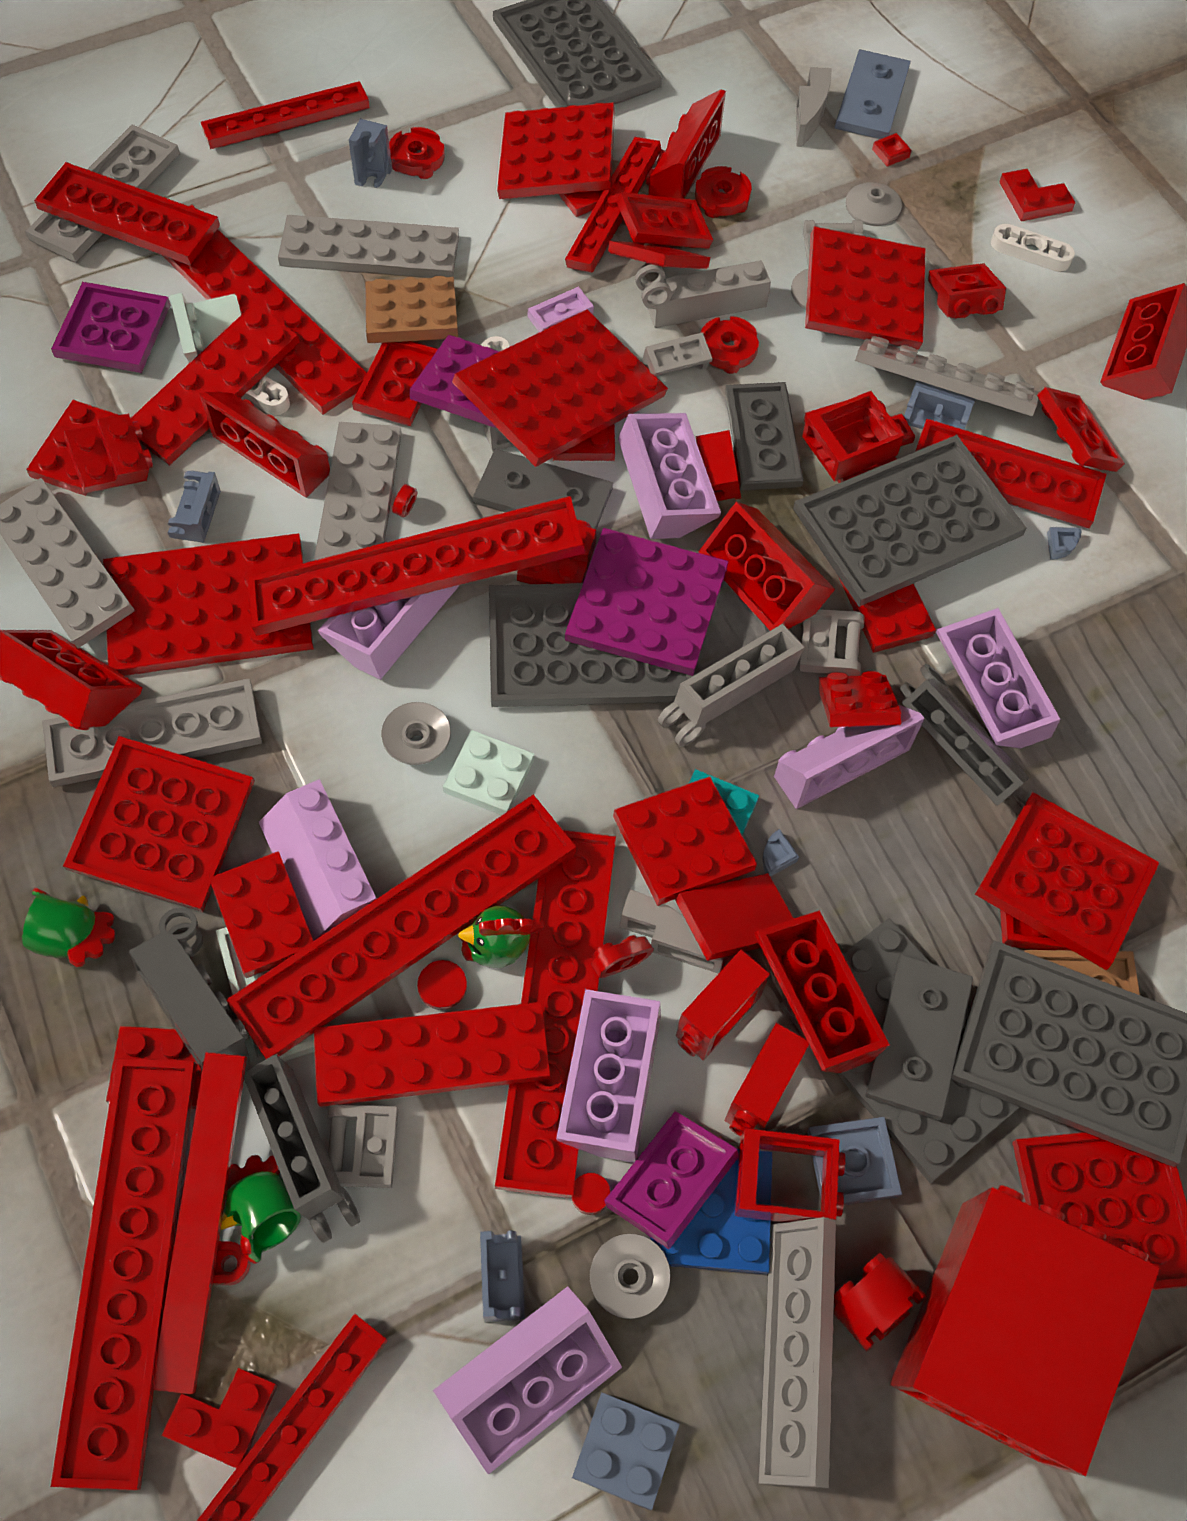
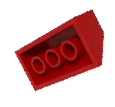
M720 89L693 103L687 114H682L677 131L671 133L666 150L662 149L658 156L655 169L651 168L646 179V185L649 186V195L686 198L721 136L726 96L725 90Z
M1185 283L1129 300L1100 381L1102 386L1143 400L1172 393L1187 349V286Z
M204 392L200 396L214 438L305 498L329 476V457L322 447L318 445L313 446L304 440L297 431L289 430L281 425L274 416L266 415L259 411L249 400H242L233 393Z
M735 502L698 551L700 554L728 561L724 581L770 631L781 624L790 629L812 617L835 591V588L759 509L739 502Z
M0 630V680L21 689L24 696L36 699L45 705V709L48 712L60 715L75 729L89 730L90 727L106 726L142 692L143 687L83 649L77 648L75 644L52 630Z
M820 910L756 930L754 935L822 1071L842 1073L872 1062L890 1045Z

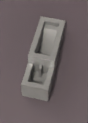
M810 67L807 86H799L796 103V147H802L811 138L821 122L827 103L832 68Z
M630 889L621 914L620 928L651 937V945L654 948L653 953L715 973L720 972L724 957L710 961L706 960L682 914L666 904L657 906L653 897Z

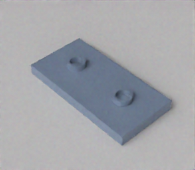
M859 49L836 119L835 129L878 139L889 136L911 61Z

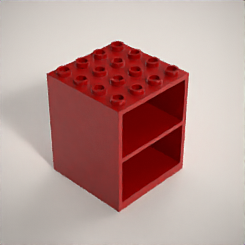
M999 1185L998 1189L991 1187L962 1203L890 1386L1045 1466L1086 1477L1160 1267L1147 1262L1149 1255L1137 1248L1123 1244L1120 1249L1106 1242L1107 1235L1093 1227L1081 1224L1079 1229L1064 1222L1065 1215L1054 1208L1040 1205L1039 1209L1023 1202L1024 1195L1004 1185Z

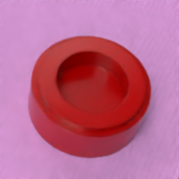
M404 484L394 500L392 513L403 518L406 517L415 504L418 494L417 489Z
M582 1174L575 1180L574 1192L571 1199L574 1207L585 1215H596L602 1212L607 1207L604 1200L610 1194L609 1184L599 1174Z

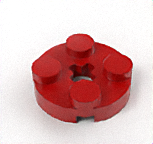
M413 127L410 133L403 135L402 131H400L389 141L392 169L396 172L418 176L420 179H429L433 176V172L439 169L444 162V144L440 141V136L428 128Z
M727 166L708 168L701 174V178L696 181L695 199L698 205L705 210L706 216L710 218L743 213L747 210L751 198L752 185L749 178L741 171L740 175L731 172L732 168ZM723 189L726 193L719 192L718 190Z
M730 316V320L720 321V317L708 321L703 326L701 333L703 332L711 353L712 362H709V364L723 369L728 374H734L740 368L748 366L756 358L759 347L757 331L745 319ZM723 341L727 343L730 341H734V345H725Z

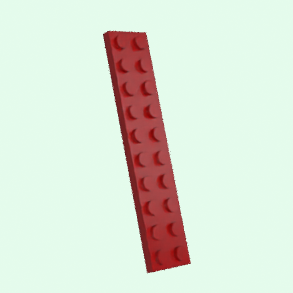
M218 229L191 265L162 255L206 300L235 294L238 298L241 315L255 302L296 333L300 343L274 367L322 415L357 393L367 372Z
M571 496L248 577L252 629L256 636L584 554L585 550Z
M533 794L226 999V1001L265 1059L275 1054L280 1057L312 1035L316 1028L325 1026L459 932L469 927L485 909L499 906L576 853V846Z
M563 830L575 844L576 853L538 878L533 920L543 921L544 929L530 935L521 1004L542 1002L550 1080L509 1084L495 1189L572 1199L579 1149L559 1142L556 1138L585 989L598 991L599 976L591 966V963L595 959L594 952L603 946L616 836Z
M116 1058L50 1487L117 1490L141 1489L154 1395L156 1356L169 1281V1268L174 1244L197 1063L195 1061Z

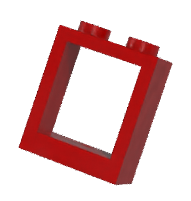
M868 391L807 416L802 437L835 482L897 456L904 434L900 425L895 423L887 413L883 402L878 400L872 391ZM863 419L879 442L847 454L832 431Z
M740 950L682 1012L676 1032L679 1046L690 1056L694 1057L697 1055L704 1061L761 998L770 973L744 951Z
M778 1023L775 1024L724 1121L730 1124L729 1128L732 1132L741 1137L744 1128L757 1130L765 1128L809 1046L806 1039Z
M744 1128L740 1137L735 1216L779 1222H793L822 1217L836 1220V1216L842 1217L844 1194L843 1192H838V1176L843 1177L846 1157L845 1152H839L840 1139ZM759 1149L823 1157L821 1211L756 1204Z

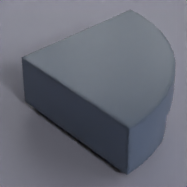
M1050 527L1047 532L1050 560L1060 559L1072 553L1081 538L1082 529Z
M780 829L770 836L762 857L764 871L771 877L796 863L799 859L798 854Z

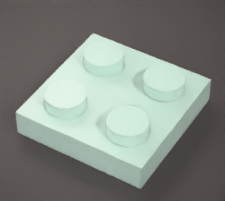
M471 730L443 785V792L503 815L512 808L534 762V753Z

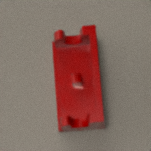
M730 430L696 436L697 446L713 491L722 490L714 492L716 500L741 499Z

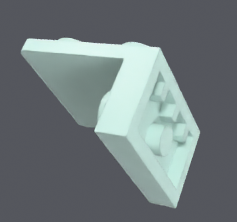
M182 293L170 295L183 353L189 363L241 316L238 298L235 294L196 303H187Z

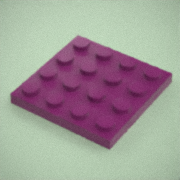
M603 528L568 623L565 641L693 676L727 571L728 561Z

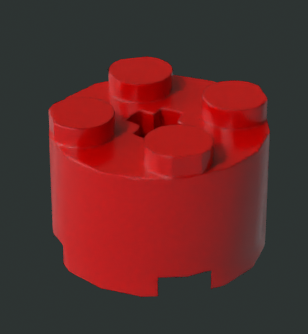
M881 1253L876 1255L863 1268L865 1272L862 1276L864 1278L855 1285L850 1280L834 1294V1315L866 1352L874 1346V1342L871 1339L874 1335L879 1341H882L910 1314L908 1310L913 1306L910 1302L912 1299L917 1304H920L926 1297L925 1293L892 1257L886 1259Z

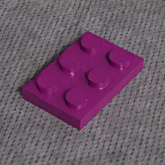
M674 1111L604 1200L608 1209L667 1249H670L738 1159V1150Z

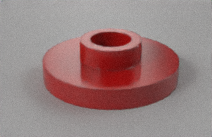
M434 961L421 971L417 981L418 993L422 1001L431 1008L438 1010L452 1008L460 1003L466 994L467 980L465 973L457 964L451 961Z

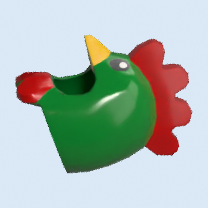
M33 889L32 895L35 896V899L28 910L22 934V943L26 949L46 957L68 958L69 962L75 967H82L85 964L86 958L98 959L103 955L104 947L102 944H110L115 940V931L110 928L115 920L113 914L94 912L88 905L87 897L81 896L77 901H65L52 897L41 889Z
M506 906L490 907L485 909L473 924L459 932L458 937L462 941V955L466 961H474L488 968L508 966L513 964L525 952L530 941V935L543 930L544 924L543 921L525 919L518 911ZM472 945H474L482 955L476 953Z
M251 1155L246 1160L243 1168H240L237 1164H232L230 1167L221 1230L232 1226H242L241 1251L253 1264L261 1261L262 1252L286 1240L296 1230L301 1219V1214L294 1209L285 1183L279 1176L280 1171L274 1155L264 1162L259 1155Z

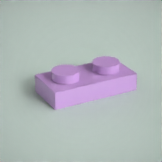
M578 286L528 308V318L536 329L541 332L586 309L594 314V306Z

